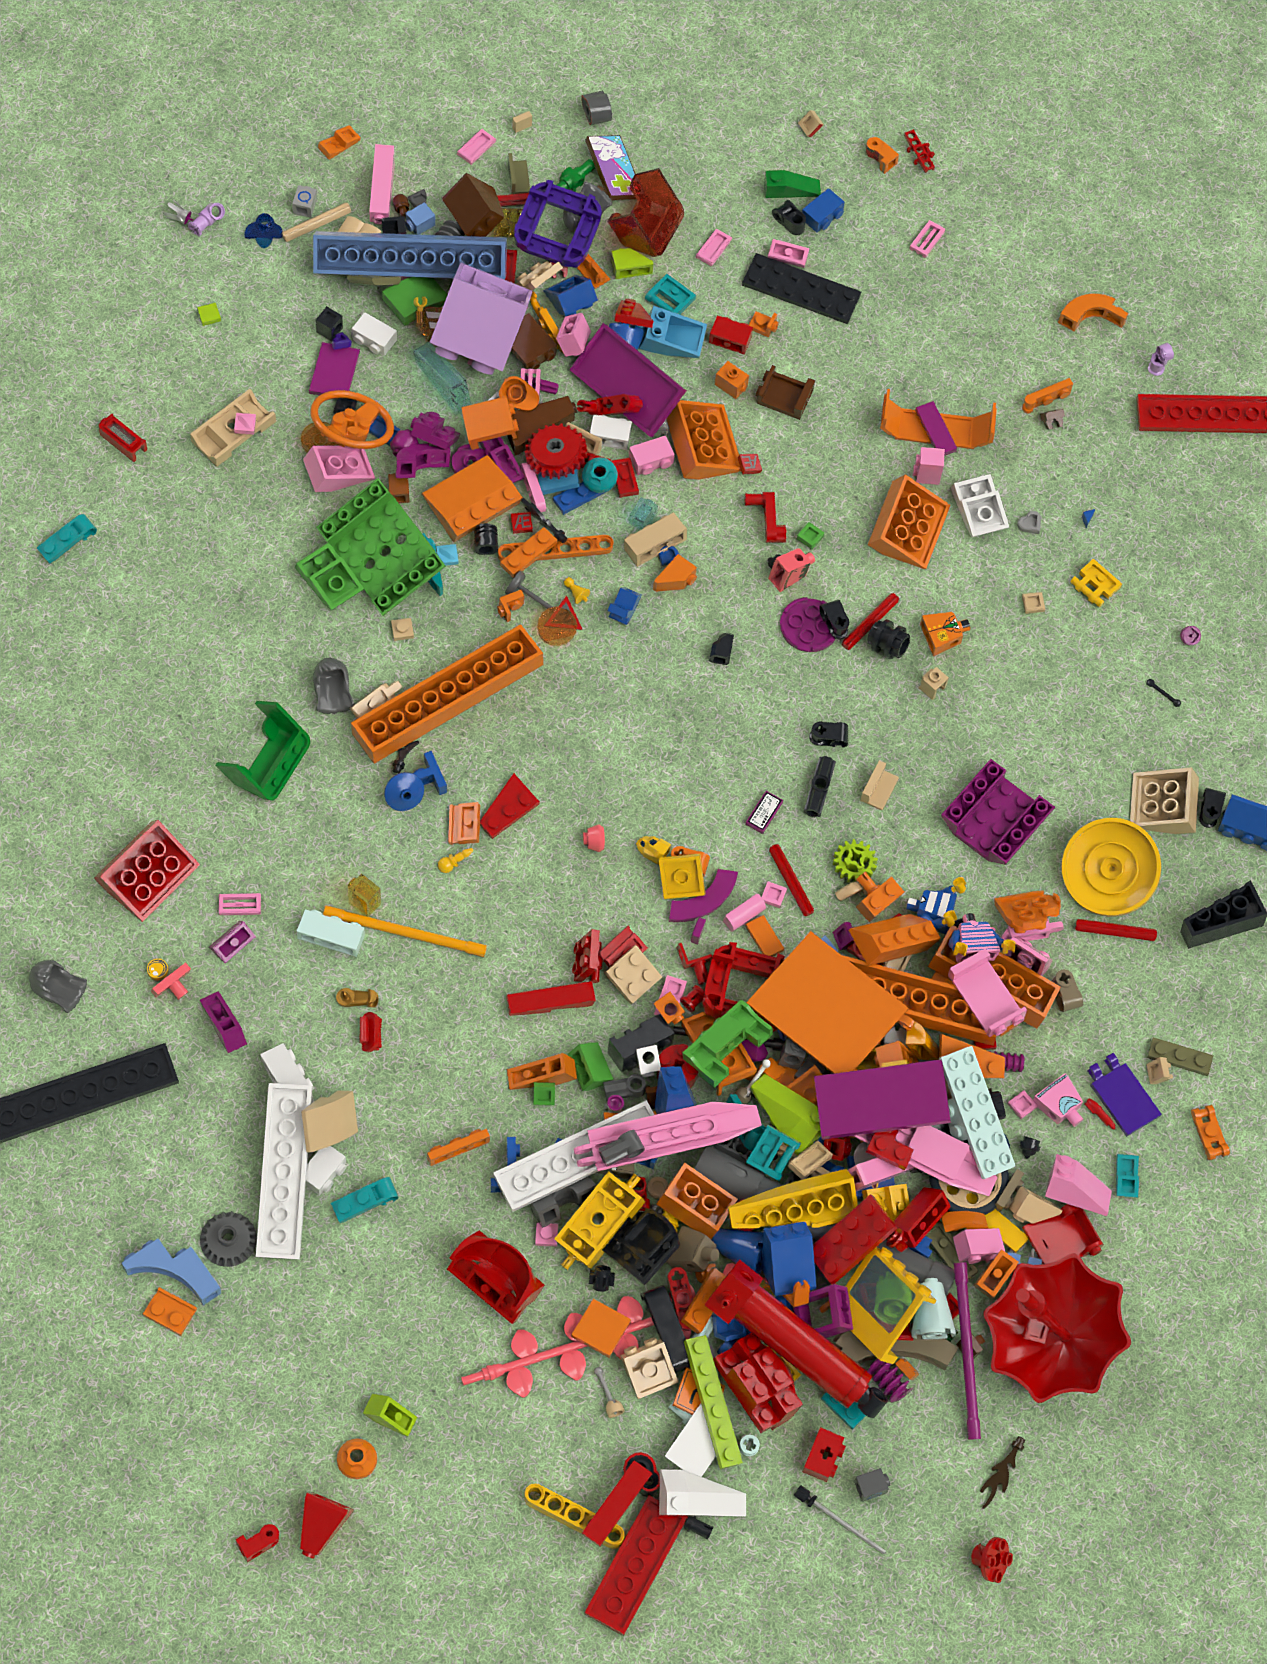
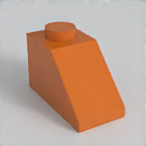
M677 554L654 580L653 590L656 592L681 590L687 585L691 586L697 578V567Z
M1001 1249L973 1286L990 1299L994 1298L1019 1262Z

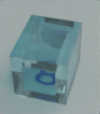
M641 497L630 514L629 524L641 530L645 526L652 524L657 516L658 505L650 499Z

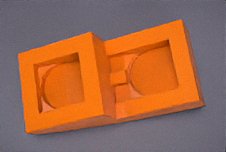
M348 125L336 130L333 137L320 141L318 148L330 160L360 141L361 137Z

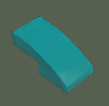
M1116 1155V1196L1138 1198L1139 1156Z

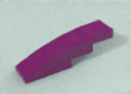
M501 437L479 442L483 450L489 453L492 461L512 483L525 478L507 444H504Z

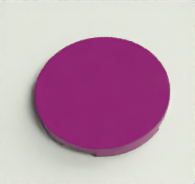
M803 597L792 601L786 606L780 619V630L788 644L804 652H818L833 644L836 639L831 636L819 611V606L827 602Z

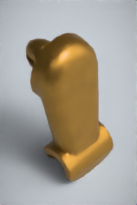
M343 988L338 991L336 1000L343 1007L364 1005L376 1007L379 1002V996L377 992L371 989L359 991Z

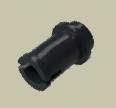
M689 1516L684 1525L687 1532L692 1531L707 1540L714 1528L696 1519V1516Z

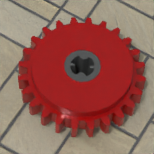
M554 423L550 427L545 425L544 429L539 428L538 433H532L533 439L528 438V444L525 445L527 464H530L531 470L535 469V474L541 473L543 478L545 476H549L550 479L553 477L560 479L561 476L567 478L568 474H575V469L580 470V464H584V458H587V444L585 438L582 437V433L577 434L576 428L571 430L570 425L564 427L562 423L559 426H556Z

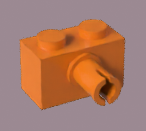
M865 871L856 881L868 894L856 908L870 922L895 902L905 891L892 876L883 884L876 885Z

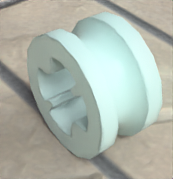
M745 1435L740 1441L739 1448L745 1456H753L758 1452L760 1443L754 1435ZM748 1440H751L756 1448L754 1450L751 1448L748 1451L743 1443L745 1441L748 1443Z

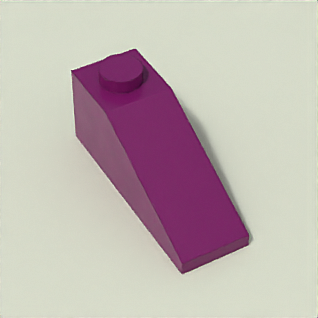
M219 991L200 999V1003L228 1053L247 1045L239 1022Z

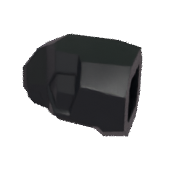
M723 633L712 644L710 662L722 665L729 664L734 634Z

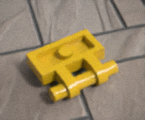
M1094 559L1080 570L1079 575L1083 577L1082 580L1074 576L1070 581L1075 586L1074 589L1082 592L1088 597L1090 603H1095L1098 607L1104 604V601L1100 598L1101 595L1109 599L1122 586L1118 579ZM1088 583L1096 589L1094 592L1086 586Z

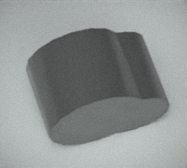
M603 90L581 96L582 106L589 125L612 121L610 101Z

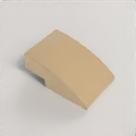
M336 1091L330 1097H320L301 1111L307 1152H314L332 1146L358 1132L353 1091Z

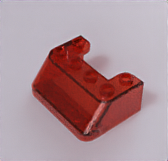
M656 168L637 173L633 176L630 190L636 197L637 202L630 214L622 216L620 213H613L607 221L623 246L651 257L661 256L684 217V208L661 170Z

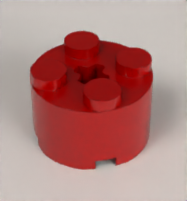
M680 1044L667 1047L659 1055L661 1067H681L689 1087L692 1088L698 1078L699 1071L683 1060V1052L689 1046ZM656 1071L657 1079L659 1078V1071Z

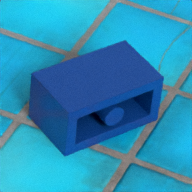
M828 188L802 209V213L806 216V224L816 233L821 229H827L833 219H839L843 215L845 202Z

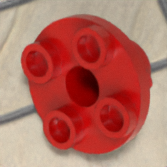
M993 1537L986 1546L979 1543V1545L973 1548L971 1561L974 1565L981 1568V1573L985 1580L1000 1583L1007 1566L1012 1564L1013 1554L1009 1552L1008 1543L1004 1538Z

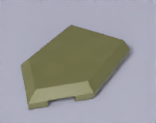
M347 276L351 283L398 285L401 282V277Z

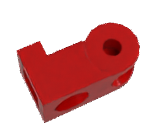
M267 1524L261 1528L259 1533L247 1540L244 1535L236 1539V1545L247 1563L278 1543L279 1530L275 1525Z

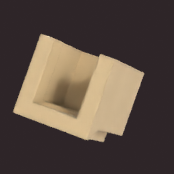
M937 667L931 668L922 677L921 685L918 688L933 700L939 687L942 690L946 688L949 677Z

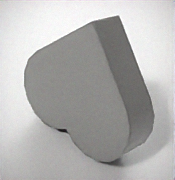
M1036 511L1028 512L1027 516L1019 519L1017 524L1019 530L1039 534L1041 515Z

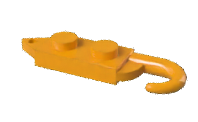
M532 291L530 302L539 317L538 324L546 330L548 335L557 344V349L563 353L556 339L559 329L547 309L540 306L536 299V293Z

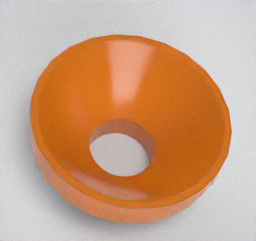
M351 1439L345 1442L337 1454L339 1470L351 1479L367 1477L373 1472L377 1464L375 1448L363 1439ZM354 1450H360L364 1456L361 1461L354 1462L351 1460L350 1454Z

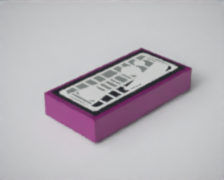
M765 791L745 825L764 834L784 800Z

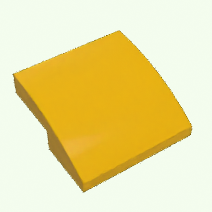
M907 1184L862 1190L863 1200L870 1194L873 1195L892 1221L910 1203Z

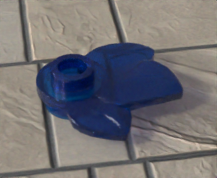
M262 213L256 218L255 222L246 227L244 235L246 239L256 238V242L261 248H267L271 245L273 238H282L283 230L280 225L274 223V219L269 214Z

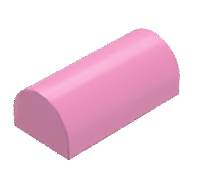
M773 239L768 258L805 268L809 248Z
M755 894L726 914L723 922L733 932L766 909L765 902L759 894Z

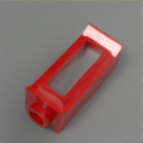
M113 414L103 418L99 423L100 436L131 461H136L135 453L139 449L144 452L147 451L146 440L139 437L114 417Z

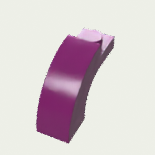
M421 443L401 449L397 453L396 478H415L416 471L422 468L449 467L450 447L445 450L438 446H430L429 443Z

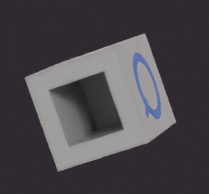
M298 185L292 203L293 214L312 217L317 201V189Z

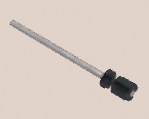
M802 1485L798 1487L794 1493L797 1499L802 1502L807 1500L808 1507L810 1508L812 1505H815L884 1555L886 1551L815 1501L817 1499L816 1495L811 1497L808 1489Z

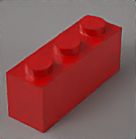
M923 1187L893 1222L898 1227L897 1229L900 1228L904 1231L903 1236L908 1240L905 1244L908 1247L915 1248L951 1206L943 1190Z

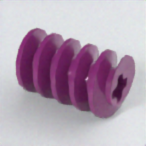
M877 1358L868 1369L871 1375L875 1374L873 1381H880L879 1389L886 1388L884 1394L886 1396L891 1395L890 1403L903 1399L914 1387L907 1389L909 1381L901 1382L904 1374H895L898 1367L890 1368V1363L880 1361Z

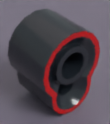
M642 1452L630 1455L625 1460L622 1476L635 1460L652 1472V1476L648 1480L652 1484H645L639 1493L645 1497L656 1495L660 1488V1474L656 1469L655 1461L651 1456Z

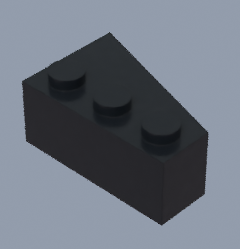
M661 1014L640 1023V1027L634 1031L630 1029L624 1031L625 1036L616 1039L615 1036L609 1038L607 1053L621 1072L625 1070L632 1071L638 1066L636 1049L657 1045V1050L660 1048L664 1050L672 1045L675 1033ZM647 1051L643 1054L642 1059L649 1060L654 1055L652 1052Z

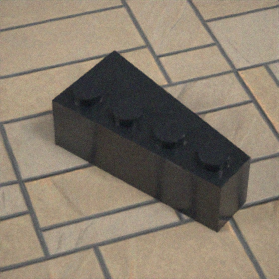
M1250 880L1243 887L1231 891L1226 897L1214 901L1209 907H1204L1185 918L1180 933L1188 949L1262 927L1267 918V911Z

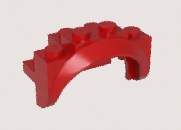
M480 1230L464 1239L449 1257L452 1262L447 1270L511 1324L518 1320L525 1308L535 1301L545 1286L534 1276L527 1260L516 1248L504 1241L488 1238Z
M753 1333L737 1340L731 1349L713 1358L716 1368L760 1433L770 1428L773 1431L791 1419L802 1407L803 1403L796 1394L794 1378L787 1363L769 1346L767 1347L762 1344Z

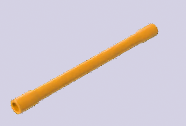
M327 905L323 912L325 916H336L344 922H356L364 927L464 951L480 957L485 956L487 945L463 941L347 912L343 909Z

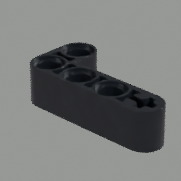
M664 1285L640 1293L641 1299L645 1301L647 1307L645 1309L651 1315L658 1336L666 1346L675 1373L684 1370L686 1367H691L684 1345L686 1338Z

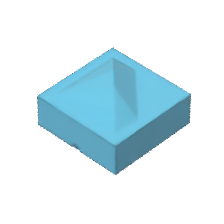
M456 544L436 546L437 554L446 566L459 563Z

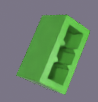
M598 1042L579 1044L568 1053V1056L575 1060L576 1075L582 1091L603 1086V1082L613 1080Z

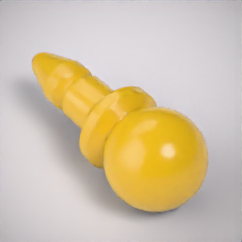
M473 848L464 849L455 856L450 854L449 857L441 858L438 861V869L443 873L451 872L454 867H458L457 862L469 857L473 852Z

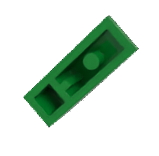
M786 170L765 171V198L818 197L821 195L819 179Z

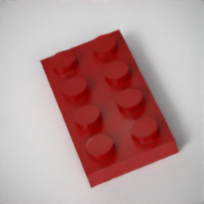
M870 1194L813 1244L814 1262L831 1284H835L898 1227L876 1198Z

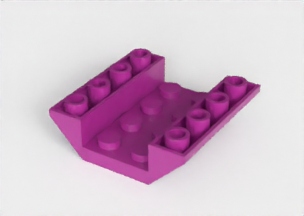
M990 759L946 808L941 817L954 836L987 861L1006 865L1051 814L1055 806L1040 795L1035 800L1005 778L1006 769Z

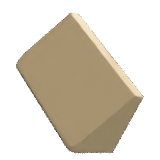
M569 422L567 423L566 427L570 425L571 430L576 428L577 434L582 433V437L585 438L587 444V452L595 455L600 453L602 449L601 438Z

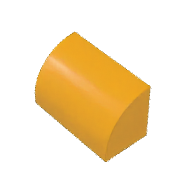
M914 1021L913 1028L907 1031L905 1044L920 1060H939L938 1045L926 1030Z

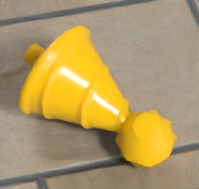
M566 578L564 585L572 590L575 604L580 603L582 600L587 602L590 590L575 585L572 578Z

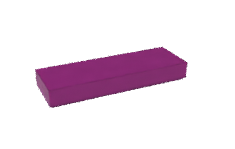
M934 401L916 407L915 411L933 447L945 449L944 456L957 452V447Z

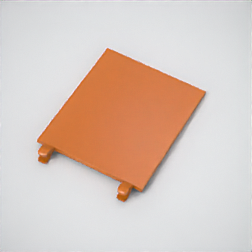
M811 931L746 1002L755 1012L833 1074L858 1071L856 1068L897 1022L907 1031H910L914 1026V1020L904 1015L909 1009L906 1005Z

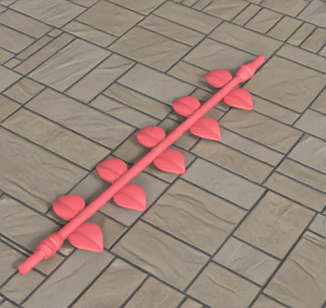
M727 1264L723 1274L727 1276L735 1264ZM764 1277L759 1285L770 1293L771 1288ZM676 1280L678 1287L674 1288V1291L682 1288L686 1289L685 1285L680 1286V1280ZM690 1285L692 1296L694 1299V1297L696 1296L693 1287ZM679 1293L676 1297L680 1305L688 1303L689 1299L685 1293ZM624 1296L617 1308V1312L631 1319V1323L613 1351L620 1359V1355L625 1354L624 1350L631 1346L639 1348L636 1337L630 1333L654 1325L651 1317L642 1320L643 1309L641 1304L629 1296ZM688 1308L679 1309V1312L681 1313L684 1311L686 1313ZM571 1313L565 1322V1335L573 1342L537 1354L538 1344L536 1338L526 1330H517L511 1342V1349L520 1359L505 1364L486 1365L480 1372L461 1377L463 1386L483 1379L485 1381H492L509 1372L506 1379L508 1388L520 1397L525 1398L531 1391L533 1378L531 1372L524 1366L562 1355L560 1359L562 1372L576 1381L580 1380L585 1371L586 1361L583 1353L578 1351V1349L587 1347V1345L572 1338L571 1334L581 1320L582 1315ZM682 1329L685 1338L690 1339L691 1330L685 1331Z

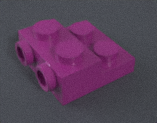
M421 412L418 418H413L410 426L412 428L411 436L445 450L458 441L461 433L456 432L453 427L443 426L445 419L436 412H426L425 414Z

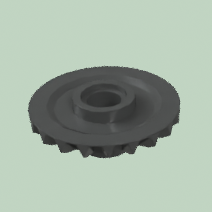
M232 1211L228 1213L222 1212L207 1220L200 1235V1245L204 1255L212 1263L223 1267H232L245 1262L254 1252L257 1243L254 1225L248 1218L242 1216L241 1213L237 1214ZM226 1234H232L234 1236L233 1239L229 1241H225L222 1238Z

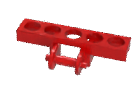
M914 129L905 132L904 137L909 144L907 152L910 153L912 150L917 156V159L913 162L914 165H917V162H919L925 173L928 170H934L935 166L930 158H933L935 153L931 152L928 148L930 144H922Z

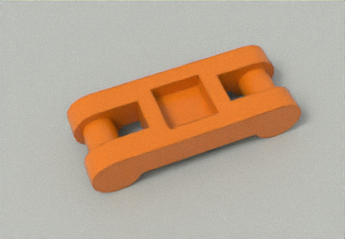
M1207 1105L1204 1109L1200 1110L1199 1108L1192 1109L1191 1115L1208 1160L1216 1159V1156L1220 1155L1222 1157L1230 1155L1229 1147L1224 1140L1213 1105ZM1208 1117L1209 1122L1203 1123L1202 1118ZM1217 1143L1218 1147L1213 1148L1211 1144Z

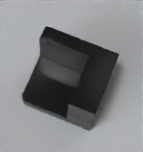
M405 217L382 218V232L384 234H406Z

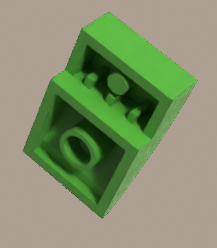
M410 277L402 280L398 285H392L382 291V300L404 326L418 318L417 307L413 303L416 297H418L420 305L423 302L422 297L427 298V305L423 307V318L427 316L426 312H434L444 306L447 298V293L433 277Z
M330 543L319 548L295 565L301 577L331 611L364 590L342 556H338Z

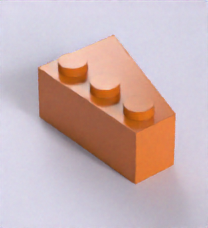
M939 1034V1058L972 1046L983 1077L1004 1078L1005 1057Z

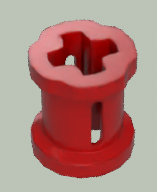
M697 985L692 987L693 990L688 995L680 998L682 1005L691 1013L702 1002L704 990Z

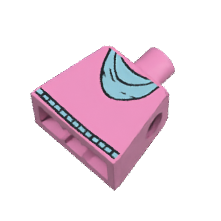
M1066 1073L1036 1094L1033 1099L1037 1107L1056 1124L1067 1119L1073 1127H1076L1083 1121V1118L1077 1112L1083 1101Z

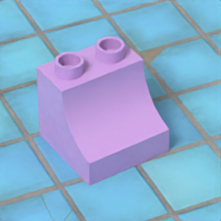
M460 263L430 343L437 345L435 352L450 360H457L459 354L473 360L471 366L485 374L492 375L495 369L503 371L528 307L532 290Z

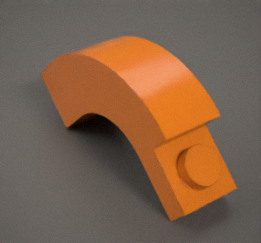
M1085 294L1073 299L1065 306L1060 314L1058 323L1075 332L1084 319L1096 316L1102 317L1122 328L1126 323L1129 313L1120 307L1114 306L1115 298L1103 294Z

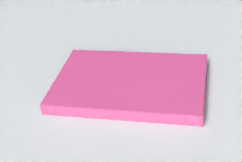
M923 1126L916 1128L908 1147L914 1149L910 1159L948 1177L950 1180H954L970 1145L932 1126Z

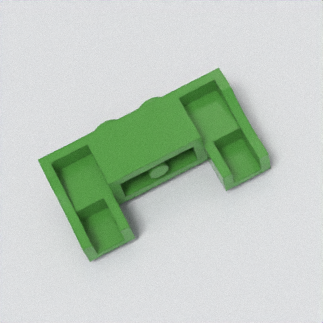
M741 999L726 1014L717 1018L707 1031H703L699 1035L698 1039L683 1052V1060L699 1071V1076L715 1088L729 1075V1068L721 1061L746 1038L759 1048L773 1035V1028Z

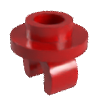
M900 1228L896 1229L886 1238V1245L889 1248L895 1246L900 1252L906 1250L908 1246L905 1243L908 1240L903 1236L904 1231Z

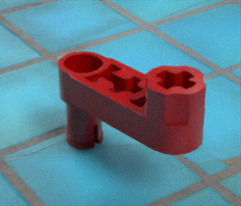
M620 394L597 398L591 401L581 399L577 402V406H582V408L577 407V410L598 416H611L629 412L638 413L643 406V402L639 396Z
M762 492V494L745 493V506L762 505L764 507L766 543H786V525H776L775 492Z

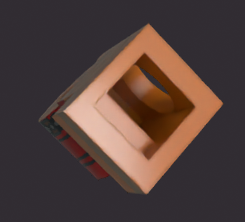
M871 137L867 140L866 155L880 163L879 169L884 174L898 164L899 154L878 137Z

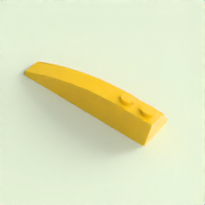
M847 1169L789 1183L742 1200L728 1207L731 1227L760 1228L806 1222L807 1226L819 1228L838 1223L858 1205L854 1177Z

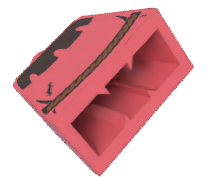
M799 548L776 558L768 579L779 592H782L806 576L810 565L815 563V557L811 552L804 554Z

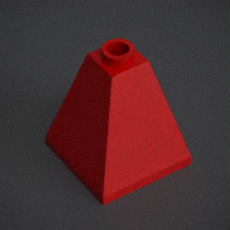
M306 1493L300 1549L303 1550L302 1554L312 1559L315 1558V1555H319L351 1516L354 1509L317 1493Z

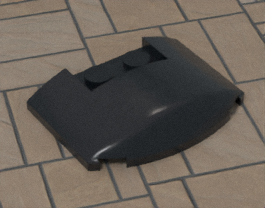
M646 1208L644 1212H639L638 1210L632 1219L628 1217L602 1250L639 1282L646 1285L680 1247L677 1231L672 1223L659 1212Z

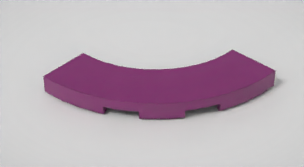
M718 869L713 883L705 891L704 896H697L683 901L672 900L669 922L694 921L717 910L732 893L738 872Z

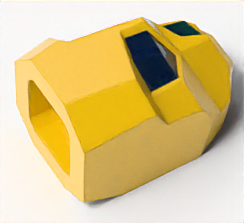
M655 836L642 837L636 843L637 849L643 857L658 865L659 858L667 857L671 850L670 843Z

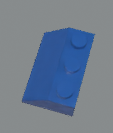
M1232 794L1224 809L1218 832H1221L1225 837L1239 838L1245 844L1259 845L1263 850L1267 851V806Z

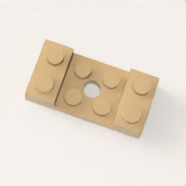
M251 389L247 390L190 434L191 442L216 467L231 457V452L253 436L252 434L235 433L234 429L228 427L230 423H235L236 413L256 414L254 434L258 431L262 433L276 422V414L273 411L268 412L257 401Z

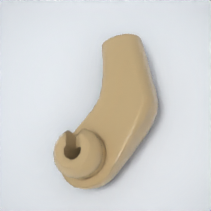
M855 881L835 892V895L839 901H842L861 891L865 895L868 893L858 881Z

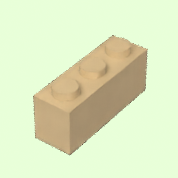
M673 512L668 516H663L659 521L645 526L637 533L627 536L624 539V550L638 567L658 556L661 551L664 553L669 547H675L686 541L687 528Z

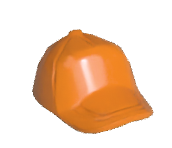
M516 376L506 378L499 390V397L507 396L509 403L513 402L514 408L530 411L536 408L539 403L538 392L525 380Z

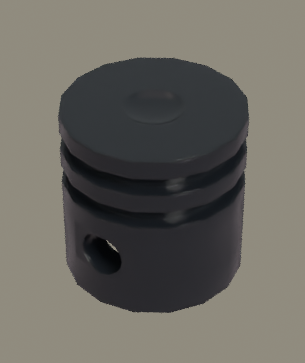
M484 523L474 528V547L477 554L493 555L498 552V529L495 525Z

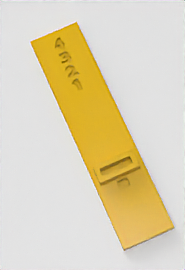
M947 1185V1192L951 1195H956L958 1188ZM968 1193L966 1200L970 1204H976L977 1196L974 1193ZM996 1209L985 1215L988 1228H999L1003 1243L1013 1252L1017 1253L1029 1240L1023 1231Z

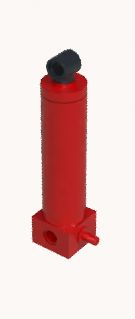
M739 1259L704 1305L727 1324L734 1318L836 1401L840 1402L845 1408H849L853 1402H857L858 1408L867 1417L875 1418L888 1403V1398L878 1388L869 1387L868 1383L873 1375L762 1288L759 1284L764 1278Z

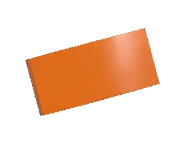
M953 1211L946 1212L941 1217L945 1232L958 1231L962 1228H966V1230L989 1229L985 1214Z

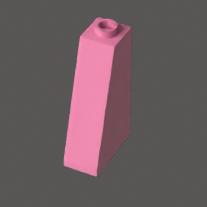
M375 144L369 211L370 222L375 224H382V218L390 216L395 169L393 145Z
M875 1158L855 1165L848 1169V1171L854 1177L855 1190L857 1192L906 1173L915 1167L908 1164L907 1168L902 1170L879 1158Z

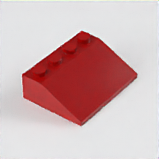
M154 820L114 857L94 879L108 894L143 922L200 864L159 820Z

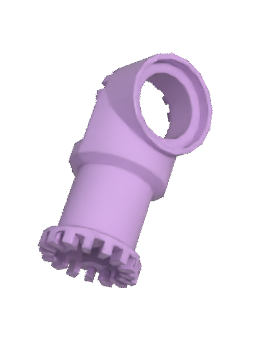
M210 203L193 222L190 221L188 223L189 230H192L191 232L194 231V234L198 237L201 236L202 231L207 226H211L216 220L223 218L225 214L223 205L220 203ZM214 206L219 210L217 217H214L211 212Z
M1169 343L1156 347L1157 349L1152 354L1151 362L1148 366V371L1156 376L1163 374L1168 360L1174 358V352Z

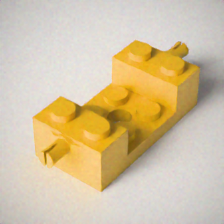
M608 1171L554 1238L569 1254L561 1264L565 1269L568 1270L575 1260L582 1262L592 1269L604 1254L602 1249L627 1218L630 1217L632 1219L645 1203L643 1198L633 1190L641 1180L636 1174H633L628 1182L625 1183ZM598 1213L603 1214V1223L599 1225L594 1224V1215Z

